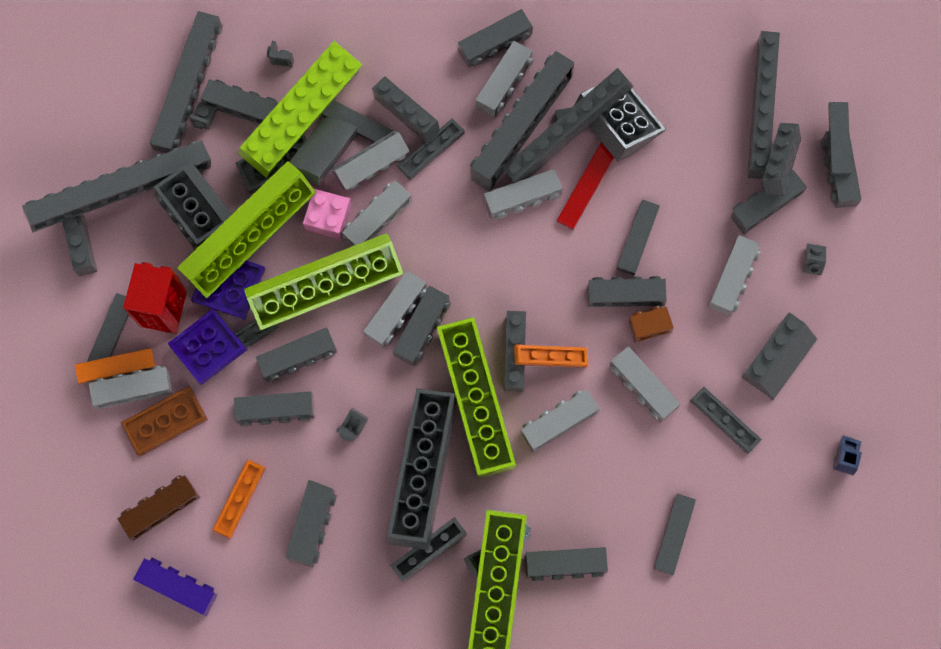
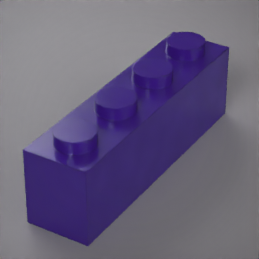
M151 557L150 561L145 558L143 559L133 578L134 581L202 615H208L218 595L213 592L215 588L205 583L203 586L196 584L197 579L187 574L184 578L178 575L179 570L171 566L166 569L161 566V561Z

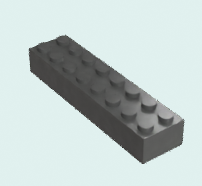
M557 51L552 56L549 55L546 58L543 69H539L534 75L535 80L532 84H528L525 87L522 98H518L513 104L514 109L511 113H507L504 116L501 127H497L493 131L491 136L493 138L489 143L486 142L483 145L480 156L475 157L470 164L471 180L489 192L505 172L503 167L518 154L573 77L574 62Z
M416 388L387 533V539L391 545L429 550L457 404L455 393Z

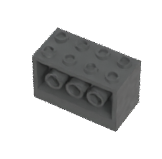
M191 161L154 186L157 192L154 196L169 214L172 221L178 226L184 237L188 239L194 250L232 215Z

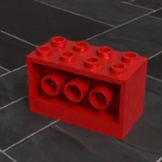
M147 262L135 263L123 309L141 328L177 335L188 291L172 268L167 266L153 267L152 264Z

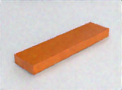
M518 344L514 346L515 365L588 367L587 347Z
M149 348L79 363L74 366L78 384H82L99 378H110L117 374H128L136 370L151 369L155 366L152 349Z
M247 459L214 525V532L229 539L232 538L266 469L265 467Z

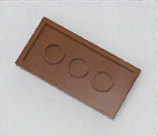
M189 385L120 423L137 456L140 457L203 423L208 418Z

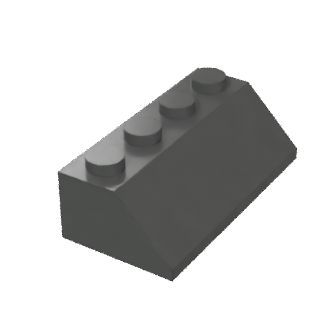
M789 312L745 371L742 378L774 400L814 345L817 338L803 321Z
M308 480L285 556L289 561L312 568L314 563H318L320 557L318 548L320 544L323 545L326 533L323 531L325 525L330 523L331 514H329L331 506L335 505L337 499L334 489Z

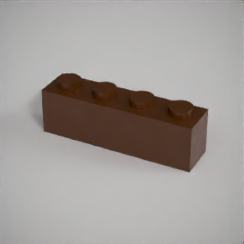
M179 475L175 477L170 485L158 488L153 496L141 499L136 507L133 509L128 508L121 513V516L117 519L129 539L134 541L200 498L187 476Z

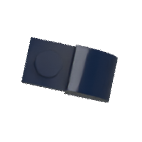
M843 435L840 439L837 455L834 458L833 469L853 476L859 467L862 452L859 451L862 441Z

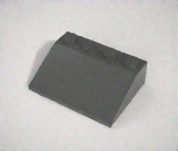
M595 87L580 93L575 104L578 103ZM633 88L589 125L617 162L631 156L666 130Z

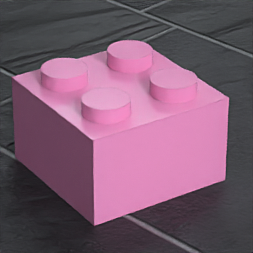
M314 189L316 193L310 199L303 221L305 230L341 240L343 228L347 223L352 207L350 198Z

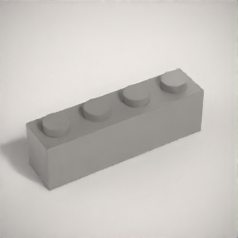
M513 41L475 100L476 107L493 117L498 112L501 113L505 107V100L507 97L511 98L515 91L514 86L522 81L524 77L523 72L526 68L529 69L534 61L532 58L533 51Z
M394 130L333 167L332 171L342 188L352 190L363 179L369 180L374 177V173L378 170L383 171L389 168L391 162L395 160L400 161L405 158L409 149L400 133Z
M555 169L484 193V201L491 219L496 218L499 220L505 218L509 213L522 212L526 207L539 206L543 201L556 200L562 195L563 188Z
M396 180L392 184H387L379 197L375 196L370 201V205L365 210L362 209L352 223L349 222L344 226L342 232L344 239L352 246L375 238L412 202L411 194Z
M740 235L738 236L708 308L730 316L732 311L736 312L740 303L737 298L739 294L743 295L747 284H744L746 277L750 278L754 269L751 267L753 260L757 262L761 253L758 250L760 243Z
M407 270L364 329V336L382 348L385 345H390L395 337L393 334L397 329L400 330L406 322L404 319L408 314L411 315L417 307L415 304L419 299H422L427 290V283Z
M629 346L611 360L610 370L612 373L624 380V386L629 391L633 390L637 395L636 399L638 402L650 409L649 413L655 420L659 419L662 422L679 408L681 403Z
M154 366L149 371L136 370L126 376L125 374H117L112 379L107 380L106 378H99L94 380L93 383H89L92 406L96 409L173 393L169 371L163 366Z
M582 390L577 391L569 401L563 400L555 405L556 409L551 412L546 410L539 415L538 420L534 422L530 420L522 425L521 434L532 452L537 451L599 413L600 408L588 390L584 392Z

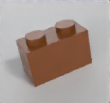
M655 306L645 313L637 311L630 316L628 321L635 343L672 333L674 329L667 306L663 308Z

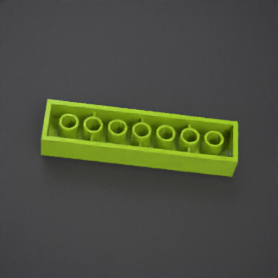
M333 41L240 146L237 154L267 178L359 72L363 64L337 42Z
M287 161L242 206L225 220L216 231L198 246L177 269L196 289L208 298L293 216L316 191L302 172Z
M385 233L247 287L244 290L260 330H263L403 274L392 241L389 235Z
M472 317L438 326V336L478 479L516 469L515 459L475 318Z
M486 510L468 649H510L527 515Z

